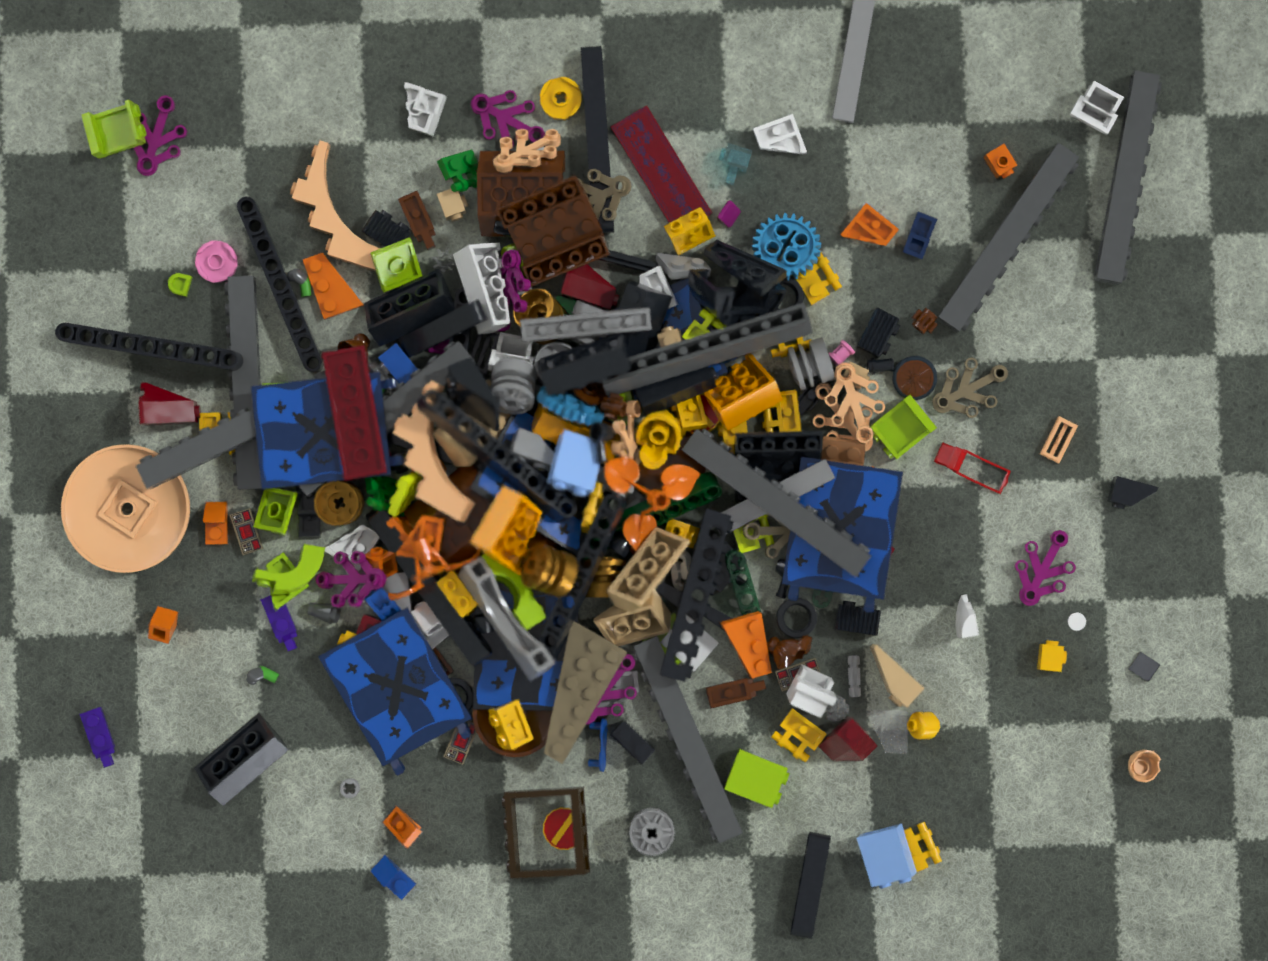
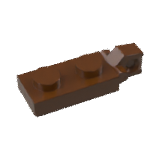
M418 191L398 198L415 238H417L418 242L424 241L428 251L435 248L431 238L436 235L435 229Z
M742 678L705 688L711 709L752 699V697L757 696L756 691L766 689L764 680L753 682L752 678Z

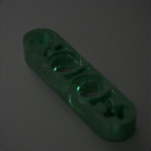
M736 549L728 551L725 556V563L741 616L750 614L748 611L744 612V610L751 609L752 613L761 612L744 554ZM733 555L740 557L737 563L740 568L744 567V569L737 570L736 565L730 562L733 559ZM739 574L746 575L747 580L743 585L736 584V577ZM745 594L752 595V602L748 605H743L741 601Z

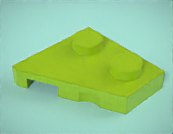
M284 552L265 566L266 571L287 573L295 569ZM307 584L303 588L289 594H272L273 586L270 585L274 610L277 611L307 589L309 585Z

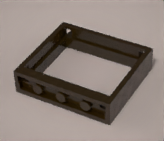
M584 786L510 790L504 792L502 806L505 809L506 817L503 823L504 829L507 830L505 849L509 854L507 871L510 873V878L572 876L590 873ZM570 795L576 868L520 870L515 798Z

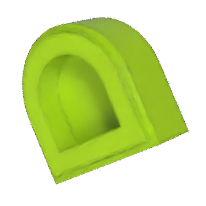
M181 273L173 274L168 280L169 290L176 295L187 297L192 276Z

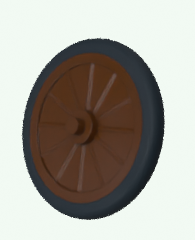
M910 356L904 358L896 365L892 381L895 390L902 397L906 398L908 395H911L914 400H920L930 395L935 389L937 372L934 365L928 359L920 356Z

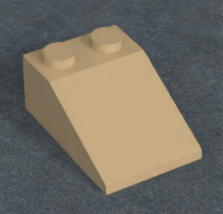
M654 589L642 607L633 613L613 605L595 617L594 623L606 640L619 647L669 633L671 612Z
M872 644L870 649L886 690L890 694L889 699L899 707H908L925 688L879 646Z

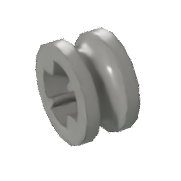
M352 778L346 779L340 786V792L346 798H353L360 791V784ZM348 783L350 785L353 783L356 786L353 789H356L354 793H346L344 790L347 788L344 787L345 784Z

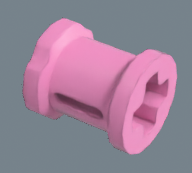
M842 340L840 345L832 353L829 352L828 354L830 360L838 366L850 355H854L855 351L847 342Z

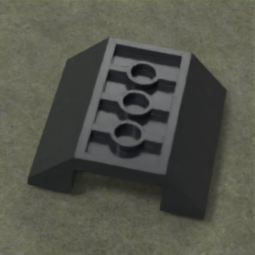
M822 431L735 433L734 455L741 454L749 460L747 464L753 469L755 466L759 467L766 473L764 477L770 481L775 479L780 483L799 473L801 457L820 459L823 433ZM735 489V503L748 499Z

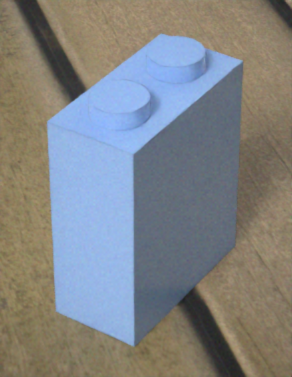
M564 430L559 435L547 479L548 484L553 485L552 487L558 490L567 489L573 491L574 495L580 497L588 496L593 492L600 463H596L597 449L596 444L591 441V438L568 430Z
M902 823L863 833L857 837L871 887L879 886L882 889L891 886V882L899 881V884L911 881V877L917 873Z

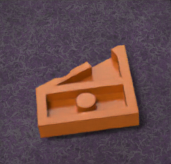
M866 203L841 233V236L886 246L899 229Z

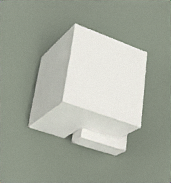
M1093 81L1084 96H1079L1070 116L1108 135L1118 117L1115 112L1124 97Z
M500 332L497 350L492 349L488 370L493 371V366L496 362L507 358L522 359L533 365L534 357L531 356L533 341L522 342V336Z
M802 664L786 693L791 705L820 718L827 705L834 706L837 700L835 693L830 691L834 684L832 678Z

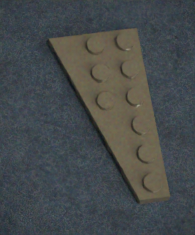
M575 621L572 624L567 639L544 754L561 764L564 763L627 654L625 650Z

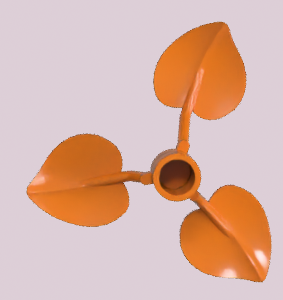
M618 457L606 462L604 469L605 479L612 490L618 493H626L632 485L647 494V501L652 506L642 511L641 516L631 514L623 523V535L636 552L654 528L657 527L655 518L645 514L657 511L658 509H665L669 505L670 498L674 500L684 499L691 492L696 480L700 476V473L695 469L685 465H671L661 474V481L664 484L661 488L662 491L658 489L649 491L634 482L639 476V467L633 459Z
M427 537L411 543L415 552L413 556L416 565V576L412 580H417V583L404 592H387L388 598L390 600H397L424 587L421 584V579L431 574L439 573L444 569L452 571L462 568L479 558L480 550L467 561L458 564H447L436 552L435 547L431 548ZM432 554H434L442 566L431 567L429 560L433 558ZM419 559L421 563L425 562L427 566L424 567L421 573Z

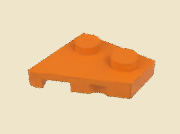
M422 515L407 539L398 549L396 555L414 558L415 552L411 543L426 537L431 548L435 547L436 552L440 554L445 518ZM432 554L433 558L430 561L437 562L438 559Z

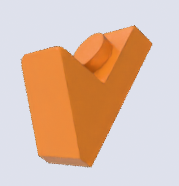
M206 502L203 516L205 544H228L227 502Z
M397 806L383 821L385 826L407 848L422 832L420 830L421 826Z

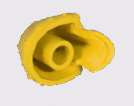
M668 410L656 411L642 418L641 423L637 426V433H635L636 443L642 446L639 451L640 459L646 468L657 469L665 463L667 454H676L682 439L681 428L675 417Z

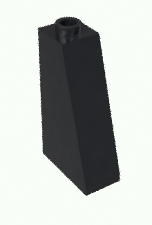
M707 366L633 389L641 404L645 416H648L651 413L665 410L716 388L715 379L718 377L714 367Z

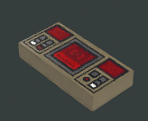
M251 508L231 514L230 518L242 555L264 549L258 529L253 527L255 520Z
M816 658L775 671L781 691L789 690L801 664L820 672Z
M469 720L465 723L471 730L470 737L463 739L457 727H455L443 756L462 765L477 733L474 723Z

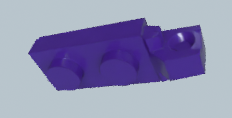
M271 595L260 599L276 639H278L279 643L284 642L288 651L296 649L294 637L298 636L296 633L297 629L287 604L275 611Z
M98 707L81 713L80 717L93 755L95 754L96 759H101L104 768L114 765L111 754L115 753V745L102 708Z

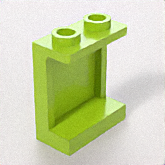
M126 100L125 105L94 115L90 112L81 114L91 154L98 159L146 144V130L139 119L141 116L140 108L131 100Z
M908 395L870 426L876 442L881 440L886 446L883 448L884 452L890 459L895 457L896 460L937 428L911 395Z
M739 748L724 789L773 808V805H778L782 795L779 792L782 784L786 785L790 773L787 772L788 768Z

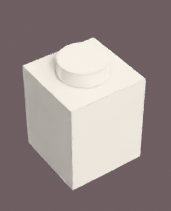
M425 601L418 603L411 612L428 637L443 627Z

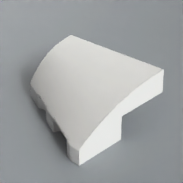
M405 82L404 89L407 90L408 99L406 108L409 111L408 127L434 136L447 96Z
M967 594L961 595L957 606L956 635L958 638L979 635L976 615L971 603L968 602Z

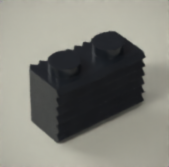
M383 209L381 212L375 210L361 230L365 235L383 247L412 237L411 233L408 232L410 228L402 222L396 224L391 220L393 216Z
M876 307L856 347L878 358L881 354L886 355L891 346L888 343L891 335L896 336L901 326L897 324L899 318Z
M843 600V605H837L834 629L878 636L881 610H876L877 605H875L874 612L872 613L865 612L862 607H855L856 602Z
M623 720L610 734L641 765L655 751V747L648 744V741H645V738H642V735H639V732H636V729H633V726H630L627 720Z

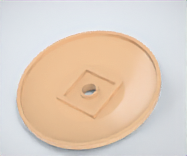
M137 445L106 447L84 459L69 477L61 502V517L64 530L76 551L95 566L120 573L146 570L170 556L183 539L190 518V499L182 476L180 475L149 490L146 489L136 468V465L140 464V459L148 455L155 457L159 453ZM125 503H130L133 506V512L130 515H125L122 512V507Z

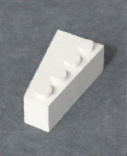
M500 242L467 245L453 254L468 303L479 299L487 317L486 321L476 325L478 334L494 333L510 324L507 297L503 294L505 279L501 278L500 270L503 267L502 259H499L498 251L501 250Z

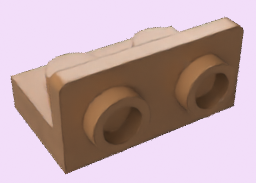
M824 436L821 460L826 459L827 461L864 466L866 443H861L855 439Z

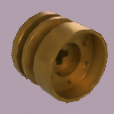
M539 288L531 289L520 296V300L527 302V309L524 313L515 312L513 309L514 320L520 328L521 319L567 315L566 310L549 292ZM558 339L538 340L535 342L545 345L553 343Z
M331 481L322 485L316 492L314 499V508L318 517L325 523L333 526L347 525L356 521L361 516L365 506L361 490L355 484L347 481ZM344 498L343 503H345V507L339 508L337 500Z
M536 544L528 551L521 567L522 583L526 587L560 598L567 594L575 582L578 567L576 558L569 553L555 550V548L544 544Z
M603 557L585 597H610L607 590L622 572L617 571V566L626 565V560L615 557ZM590 559L584 561V566H591Z

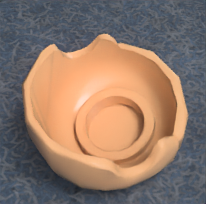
M1143 749L1134 752L1128 761L1130 776L1138 782L1146 783L1154 780L1160 772L1159 761L1161 758L1154 751Z

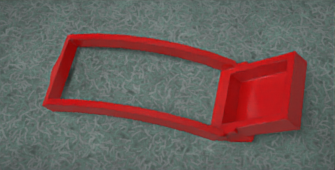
M943 442L934 460L935 463L950 468L954 473L998 494H1001L1003 488L1007 485L1008 477L1011 473L1010 470L966 449H961L957 446L953 447ZM967 453L1007 472L999 491L959 472Z

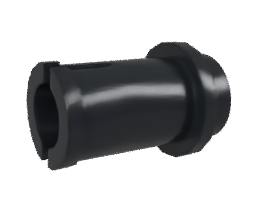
M871 358L867 360L866 367L869 370L868 373H872V375H875V372H893L894 361L893 358L878 360Z

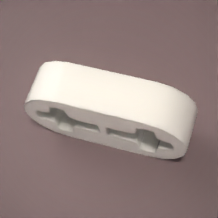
M686 550L679 556V558L683 559V562L677 559L671 567L672 582L679 591H683L685 583L681 582V578L686 580L691 563V556Z

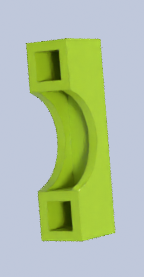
M486 554L482 555V558L494 573L495 580L504 584L510 590L514 603L512 614L526 631L547 618L544 608L533 597L531 588L526 587L522 583L521 575L502 566Z

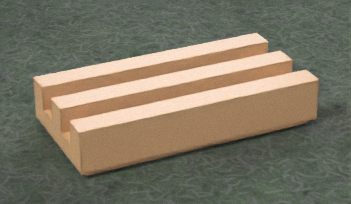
M1058 416L1040 455L1059 464L1078 425ZM1060 423H1064L1050 453H1047L1046 451ZM1067 427H1072L1058 456H1053Z

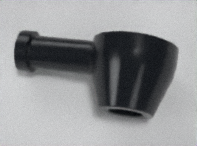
M594 422L590 427V438L596 444L597 449L596 463L607 462L605 442L611 440L614 436L613 427L603 422Z
M621 534L609 544L615 553L620 554L622 557L626 558L629 554L631 545L627 542L624 535Z
M779 559L775 572L782 579L775 596L785 599L789 586L782 584L786 559Z
M484 613L473 616L474 624L481 634L493 631L494 627Z

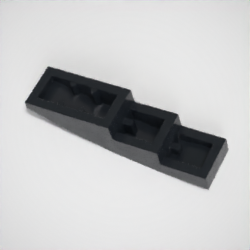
M296 485L299 538H321V519L314 508L316 492L308 497Z

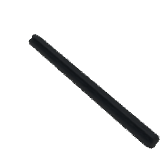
M496 221L493 232L511 237L508 228L505 229L501 221ZM609 250V255L597 259L642 272H647L658 266L657 262Z

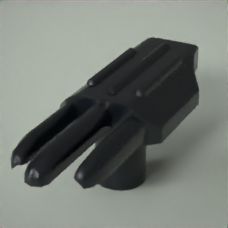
M818 377L814 380V386L819 381ZM811 386L806 387L798 397L799 413L801 416L811 411L820 400L816 396L815 389H812L813 387ZM822 388L820 394H823L826 389Z

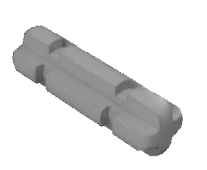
M851 655L848 656V665H850V668H848L849 696L860 697L861 688H859V685L861 683L860 668L858 667L860 665V657Z

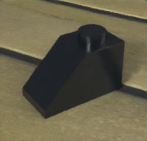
M1115 476L1112 480L1107 502H1111L1112 507L1124 510L1125 506H1133L1157 492L1158 487Z

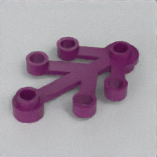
M508 90L504 94L490 98L485 94H477L471 100L473 112L481 117L485 139L493 140L496 136L495 129L491 127L488 115L490 114L496 117L502 138L510 137L508 124L517 130L526 129L528 131V138L532 143L545 136L544 130L540 126L530 127L512 116L521 113H533L535 104L527 100L523 104L502 110L494 107V105L503 102L514 103L517 96L513 90ZM512 93L514 99L507 100V94ZM480 101L485 102L484 108L477 106ZM531 104L533 108L527 111L525 105ZM487 130L493 131L491 137L485 135ZM535 132L541 134L539 139L533 138Z
M161 96L157 101V107L160 112L153 134L147 124V117L141 113V116L144 117L141 124L145 127V139L149 146L147 153H145L141 145L134 147V150L139 158L136 164L137 170L144 176L155 174L159 164L172 157L176 159L181 155L180 148L176 145H171L167 151L155 156L157 148L176 138H185L187 135V129L183 125H177L174 130L162 136L168 114L175 109V102L169 96ZM165 102H170L168 109L163 108ZM179 128L184 129V133L182 135H177V130ZM173 148L178 150L176 155H171L170 153ZM146 162L151 163L150 169L144 168Z
M509 250L502 256L503 267L500 269L501 278L505 279L503 294L507 297L508 309L511 297L514 311L524 313L527 309V302L520 300L517 289L527 292L531 284L529 279H524L520 270L521 257L517 250ZM514 277H515V279H516V281H517V289H516L515 284H514V282H513V278H514ZM511 321L510 324L506 325L505 327L499 329L496 332H505L506 330H509L511 326Z
M1057 530L1051 534L1050 541L1052 544L1041 564L1037 554V543L1029 541L1025 544L1024 549L1029 555L1035 577L1030 582L1027 574L1028 563L1025 560H1018L1015 563V570L1019 573L1023 586L1019 592V598L1023 604L1028 606L1035 605L1039 602L1041 596L1053 592L1061 593L1066 589V584L1062 580H1056L1052 585L1039 588L1044 579L1064 573L1072 574L1076 570V565L1072 561H1066L1061 566L1049 569L1060 547L1065 546L1068 542L1066 532ZM1062 535L1064 538L1063 542H1057L1056 537ZM1030 543L1034 544L1035 549L1032 552L1028 550V545ZM1020 562L1025 564L1024 570L1018 569ZM1068 563L1072 565V570L1070 572L1066 571L1065 566ZM1060 582L1062 584L1061 590L1055 588L1056 583ZM1028 591H1032L1034 593V597L1032 599L1027 598Z
M338 551L334 555V562L342 565L349 575H333L323 571L316 576V584L322 589H331L334 584H348L340 594L332 596L331 604L334 607H343L347 598L350 606L360 607L363 599L372 589L377 590L385 585V573L381 569L372 568L363 552L354 551L351 555V561L359 564L366 575L359 574L350 562L347 553ZM359 584H365L358 594L353 593Z
M626 654L624 659H629L631 664L625 667L623 666V661L621 662L586 724L594 722L597 716L612 714L620 716L623 714V706L619 703H614L611 707H598L602 700L634 699L636 697L637 691L632 686L610 691L625 671H630L634 668L635 659L632 655ZM633 689L634 695L629 697L626 695V691ZM615 706H620V713H614L613 708Z

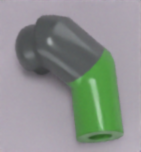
M300 269L290 270L287 277L289 281H295L300 285L301 297L312 296L309 277Z
M260 666L250 670L247 673L246 680L250 685H255L261 679L275 683L279 674L264 666Z

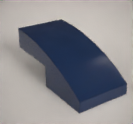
M917 211L903 249L904 253L923 259L937 218Z

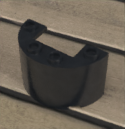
M708 269L689 270L688 284L692 296L726 326L775 312L787 291L778 283L761 296L740 280H738L737 287H714L707 281Z

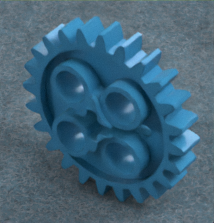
M784 213L782 219L776 214L775 221L767 218L768 225L761 223V230L756 229L757 236L753 237V243L755 244L752 245V251H756L754 256L786 269L787 280L790 279V275H794L798 279L799 272L805 276L806 268L811 271L813 270L812 263L817 264V257L821 253L819 250L821 242H817L820 239V235L815 234L816 227L809 229L810 221L804 224L802 216L795 220V214L788 218L787 214ZM785 231L787 235L780 236L777 232ZM792 232H796L791 239L790 246H787ZM803 240L806 244L799 245L796 241ZM786 246H787V248H786V250H785V252H784V254H783V258L781 259L780 262H778L777 260L780 258V256H781L782 253H783V247H786ZM770 248H774L777 250V252L770 253L767 250ZM789 257H793L796 259V261L788 262L786 259Z
M543 386L537 395L538 402L542 403V406L548 407V410L555 411V414L567 420H575L580 424L583 422L588 426L594 422L603 421L605 413L601 412L599 406L584 403L574 392L568 391L558 396L554 394L548 396L546 388Z

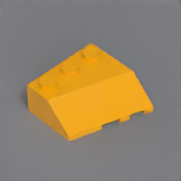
M751 353L744 355L746 360L740 364L735 363L730 367L732 370L726 376H720L715 380L716 388L703 393L718 420L727 431L783 400L774 378Z
M503 486L496 495L495 501L485 514L481 525L474 533L470 543L492 560L521 575L520 564L522 558L529 551L526 547L529 538H532L535 534L542 511L523 495Z

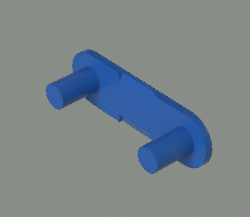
M602 718L601 722L590 723V729L600 730L601 743L599 760L589 759L588 766L599 767L601 772H604L606 767V718Z

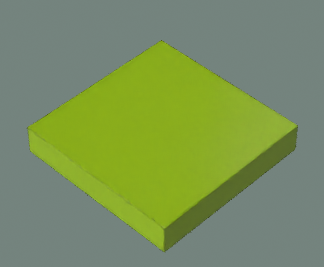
M410 238L370 252L383 292L422 277L415 249Z

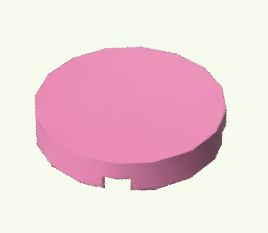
M209 241L203 244L197 251L195 258V267L198 273L205 280L212 283H222L228 280V277H232L235 274L238 266V257L234 249L222 241Z

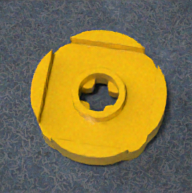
M559 77L548 80L543 85L540 92V104L543 111L549 117L556 120H567L579 111L582 104V94L579 86L572 79ZM564 93L566 102L557 103L555 96Z

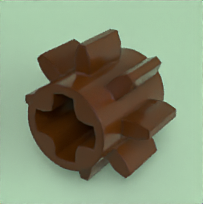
M927 308L923 311L918 309L911 317L915 320L912 326L922 334H925L926 331L932 333L938 325L935 323L937 316Z
M611 393L610 398L604 397L601 403V412L605 413L604 417L617 421L618 416L623 417L627 408V402L623 401L624 397L615 393Z

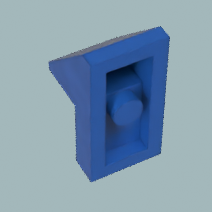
M386 855L371 870L382 886H387L401 900L417 884Z

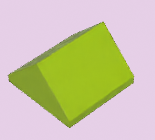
M276 488L264 489L253 527L285 536L297 493Z

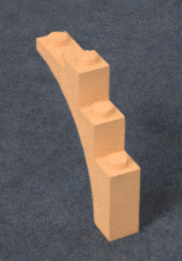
M320 140L319 144L315 145L312 151V157H314L312 165H308L305 177H307V180L298 178L297 183L294 182L291 187L290 194L293 195L292 199L296 202L315 207V211L311 210L308 217V222L312 229L333 235L332 239H328L325 248L328 251L327 255L329 257L376 271L370 252L380 248L366 243L352 233L334 209L326 181V164L330 145Z
M431 380L423 388L422 395L430 389H435L442 394L444 386ZM426 398L427 402L432 405V401ZM415 404L411 417L403 414L402 417L397 419L393 434L414 445L407 452L404 465L425 476V479L421 480L416 490L418 492L416 497L454 519L465 522L475 503L464 496L449 480L436 452L434 435L432 434L434 432V423L422 414Z

